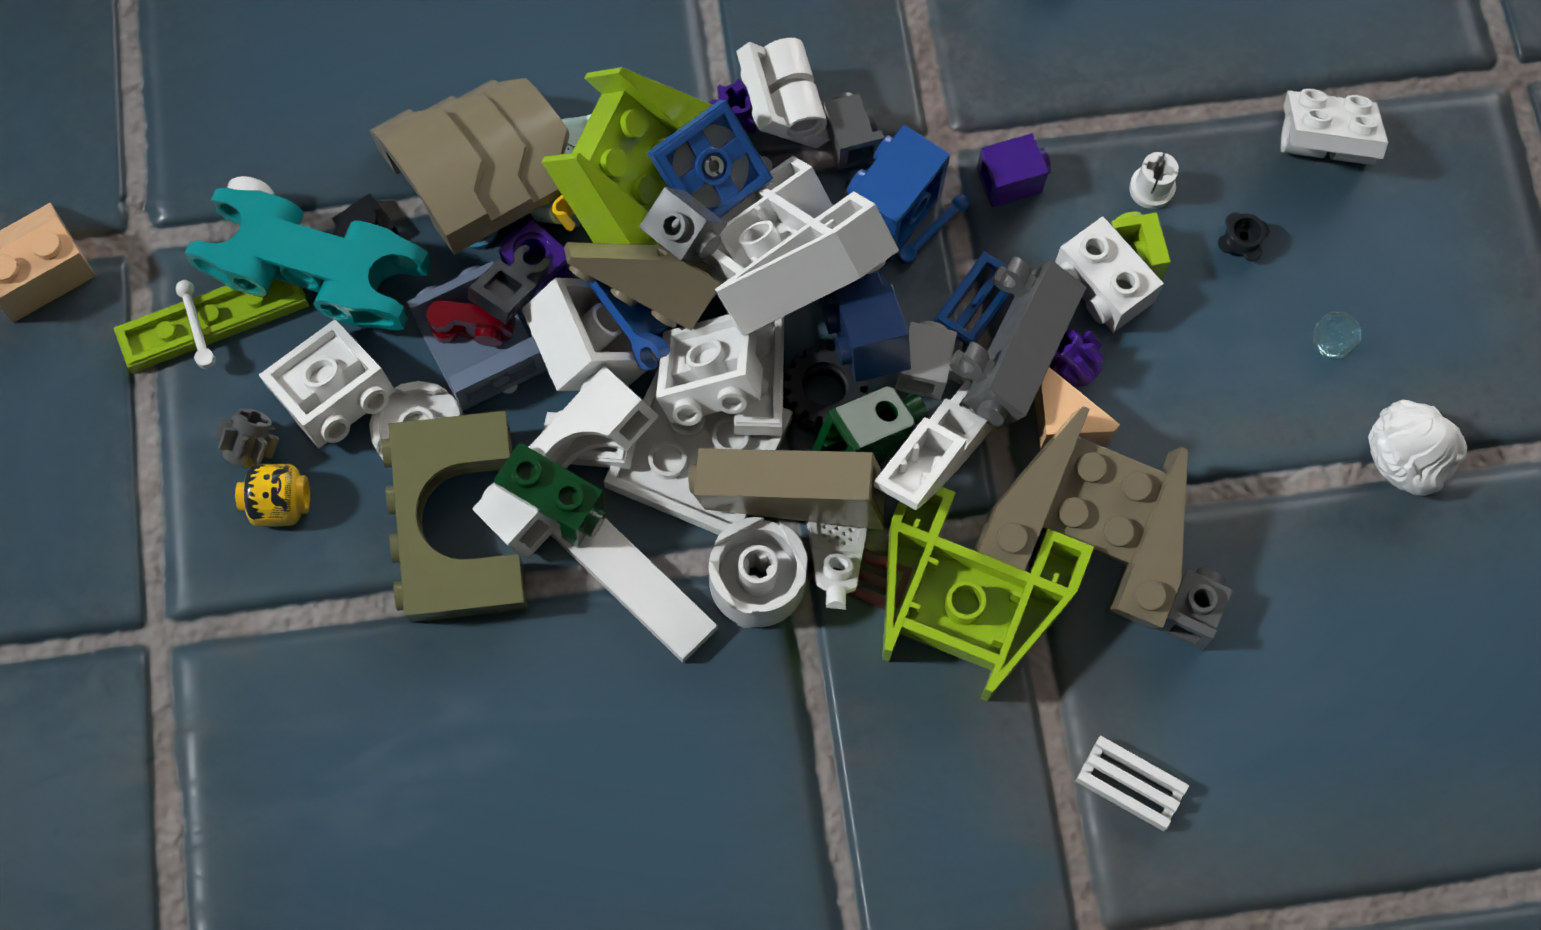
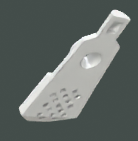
M806 521L816 585L826 591L827 608L846 610V594L855 591L857 587L867 528Z

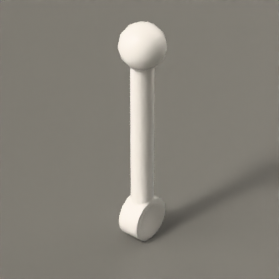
M181 280L176 285V293L183 298L198 350L195 353L194 359L200 368L209 369L215 364V356L206 347L192 298L194 285L188 280Z

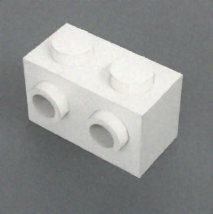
M1103 216L1062 245L1055 261L1086 286L1082 298L1086 302L1088 312L1098 323H1105L1113 333L1155 303L1164 285Z

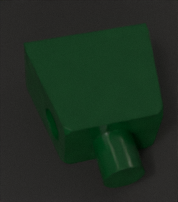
M886 386L830 410L812 449L813 451L873 452L878 464L897 453L911 435L916 424L920 423L924 417L928 418L927 407L919 395L912 394L901 400L894 388Z

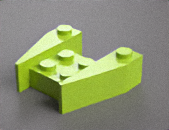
M623 67L588 72L584 79L598 90L601 96L572 153L544 156L541 163L593 243L661 245L639 227L664 187H667L647 152L704 112L712 104Z
M941 487L917 510L899 501L892 517L888 542L882 659L890 661L900 634L991 670L980 698L988 701L1071 602L1078 591L1094 546L1047 529L1030 571H1023L939 537L956 493Z

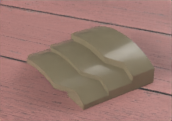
M527 78L502 82L492 79L459 98L450 96L423 111L414 112L408 109L369 130L377 149L395 174L402 172L421 198L434 228L454 255L562 195L541 162L544 156L564 154L570 134L555 110Z

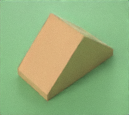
M1050 367L1048 368L1035 396L1040 450L1049 442L1067 419L1082 406L1090 410L1079 437L1102 447H1107L1113 440L1120 424Z

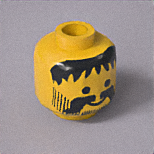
M292 464L253 465L247 471L245 481L237 482L236 507L238 511L246 512L249 522L254 526H293L299 521L301 514L309 512L310 486L308 477L300 475L298 469Z

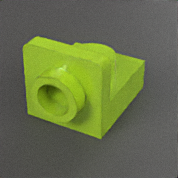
M1135 211L1118 216L1111 222V226L1130 244V247L1162 281L1171 261L1157 212L1142 215L1140 212Z

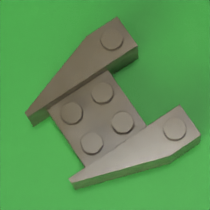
M1082 406L1067 419L990 509L973 551L1025 571L1041 531L1046 533L1047 529H1051L1094 546L1092 553L1124 565L1106 610L1150 629L1163 628L1181 584L1188 449L1179 447L1169 452L1162 470L1155 469L1079 437L1090 410Z

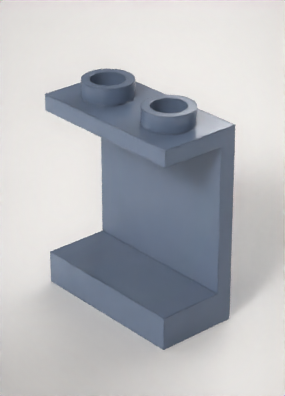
M493 261L483 266L469 267L458 278L441 286L427 287L420 291L415 298L407 301L414 321L462 411L547 371L533 336L529 337L517 314L514 316L516 320L512 339L502 341V345L498 347L484 346L475 342L474 338L458 337L451 343L443 344L438 342L432 334L426 315L428 307L433 302L441 300L476 305L468 299L469 287L494 264Z

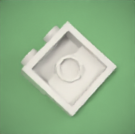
M727 314L698 322L691 331L685 327H679L663 332V339L668 343L670 353L666 357L660 358L656 399L671 424L695 425L704 415L720 411L728 414H738L745 410L747 404L761 401L763 367L756 356L757 330L742 336L730 315Z
M336 320L327 324L259 374L267 388L288 410L295 422L318 448L327 442L336 443L344 439L349 433L352 423L366 413L376 414L383 410L388 403L389 396L395 392L382 368Z

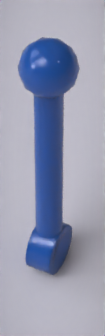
M963 194L954 196L951 203L952 206L911 245H903L899 249V261L905 265L914 263L917 251L957 212L967 210L970 204L967 196Z

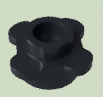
M1238 212L1229 214L1225 219L1227 229L1225 235L1219 238L1218 247L1224 253L1235 252L1243 255L1247 261H1257L1263 253L1261 249L1262 241L1270 233L1269 226L1253 214H1241ZM1240 234H1245L1248 239L1242 240Z

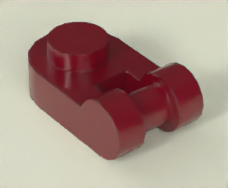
M444 300L433 302L426 312L434 338L443 344L451 343L458 337L474 338L475 342L484 346L498 347L502 345V341L512 339L516 320L513 317L505 325L477 305Z

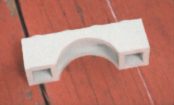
M603 366L595 375H592L583 383L580 392L563 410L557 412L550 419L547 428L528 447L566 469L578 455L588 450L612 447L628 451L659 415L606 366ZM495 482L484 491L482 499L472 508L508 546L527 558H530L560 525L496 487Z

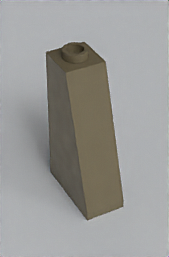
M698 448L697 464H692L689 470V490L705 510L871 529H884L887 494L873 487L874 481L882 472L873 452Z

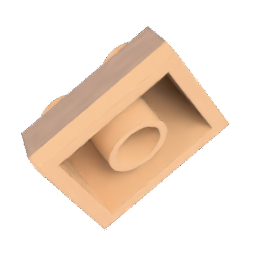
M51 203L0 230V308L13 323L96 276Z

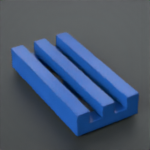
M985 251L933 320V322L944 325L947 330L956 331V339L964 342L963 347L966 349L971 342L977 343L1012 295V293L1000 290L972 330L969 332L964 329L995 287L992 278L1000 265L1008 267ZM988 266L994 270L956 323L950 320V316Z

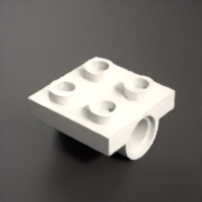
M783 38L771 42L765 47L748 42L736 51L741 66V78L747 87L753 107L752 116L760 131L816 149L830 140L826 129L827 120L817 87L814 84V77L803 42L800 39Z
M1304 89L1301 92L1287 91L1283 106L1285 120L1281 134L1282 153L1324 158L1327 151H1329L1332 160L1373 165L1377 158H1384L1388 140L1376 102H1372L1370 99L1359 95H1349L1346 98L1327 96L1324 92L1315 89Z

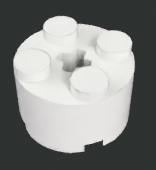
M749 517L736 521L719 534L712 548L708 567L710 592L720 611L743 628L771 626L790 616L804 597L807 577V554L797 534L780 522L777 524L759 517ZM756 567L759 572L766 571V576L763 578H758L756 575L749 576V569Z

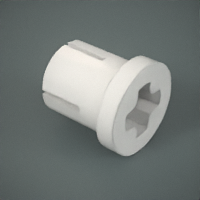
M1163 152L1149 154L1141 168L1132 176L1129 185L1131 197L1138 205L1144 208H1162L1174 196L1178 164L1167 153H1165L1162 163L1160 161ZM1153 177L1159 179L1154 191L1153 187L1155 185L1156 179H1154Z

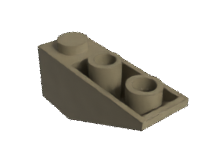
M567 242L564 247L566 260L570 265L569 270L573 274L589 283H594L596 279L612 287L611 293L619 300L635 306L637 302L652 309L651 314L657 320L672 328L679 324L691 331L716 293L715 289L721 285L714 267L703 261L701 263L681 261L662 245Z

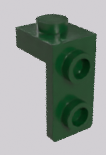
M522 443L515 447L494 479L496 487L559 523L562 539L576 547L580 546L585 536L592 539L606 518L607 514L602 511L604 509L603 490Z

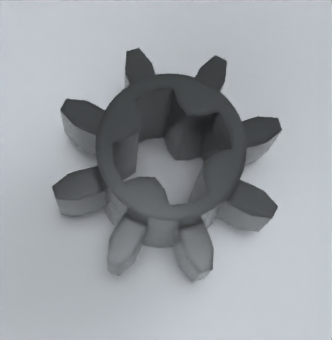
M249 408L238 409L236 413H233L231 419L222 417L215 439L220 441L218 448L223 450L222 456L231 464L244 468H251L253 465L261 463L263 457L272 459L279 438L274 435L276 428L271 426V419L264 413Z

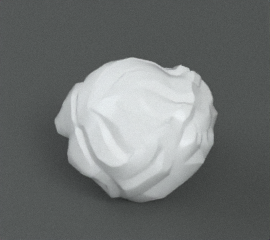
M1400 400L1383 409L1379 419L1375 422L1368 435L1370 452L1379 472L1389 483L1413 495L1426 496L1440 491L1444 483L1463 464L1467 455V444L1460 428L1447 418H1444L1434 406L1415 403L1409 400Z

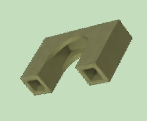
M506 411L388 423L389 438L382 439V455L385 468L392 467L393 485L386 486V504L389 515L396 514L397 533L390 534L389 538L393 563L400 562L401 581H395L393 585L396 610H404V616L411 623L528 610L524 565L519 554L476 559L450 558L438 553L427 543L422 524L427 500L433 491L444 481L461 474L501 470L513 452L510 421Z

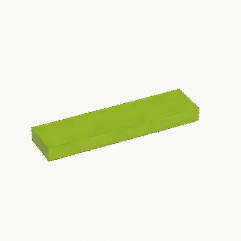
M275 279L267 295L262 297L233 290L226 285L193 297L206 345L309 307L302 287ZM184 301L113 328L126 365L132 374L197 349Z

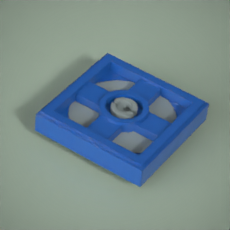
M727 100L717 101L647 152L668 188L686 191L719 218L773 179Z

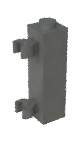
M1013 257L1007 268L1003 265L997 268L992 282L999 289L1015 295L988 351L981 345L971 342L965 353L960 349L957 350L949 364L955 373L973 380L963 403L974 410L978 416L986 419L987 424L993 425L998 430L1027 415L1086 289V286L1052 259L1031 271L1026 262L1018 257Z

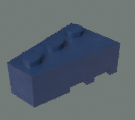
M880 269L866 274L860 279L816 300L817 304L823 302L825 304L822 311L826 329L829 334H837L835 347L841 366L849 364L855 382L911 369L909 333L892 283L886 284Z

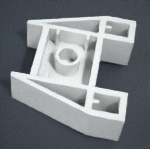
M791 156L770 171L773 177L771 181L722 216L720 219L727 223V225L719 235L721 242L716 251L709 258L704 259L703 262L715 268L721 285L715 289L716 293L713 297L719 296L740 334L745 336L883 267L886 260L897 253L899 249L876 204L853 191L838 203L832 205L813 167L795 156Z

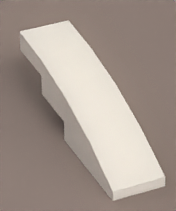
M966 380L951 400L945 398L930 419L926 417L922 419L876 478L873 487L917 510L954 475L994 427L987 424L986 419L978 416L974 410L963 403L972 384L971 382Z

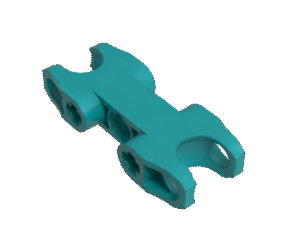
M231 188L215 190L210 201L214 203L216 212L223 216L224 219L239 224L240 229L234 237L226 242L217 244L200 240L189 242L184 254L191 266L221 281L230 289L262 297L267 295L274 279L318 292L314 301L315 308L331 319L352 326L388 330L404 329L408 320L404 306L395 299L378 293L377 288L383 280L396 274H407L415 277L427 276L432 262L426 250L398 236L388 228L363 221L351 222L344 238L302 226L300 223L304 213L301 208L285 198L263 191Z

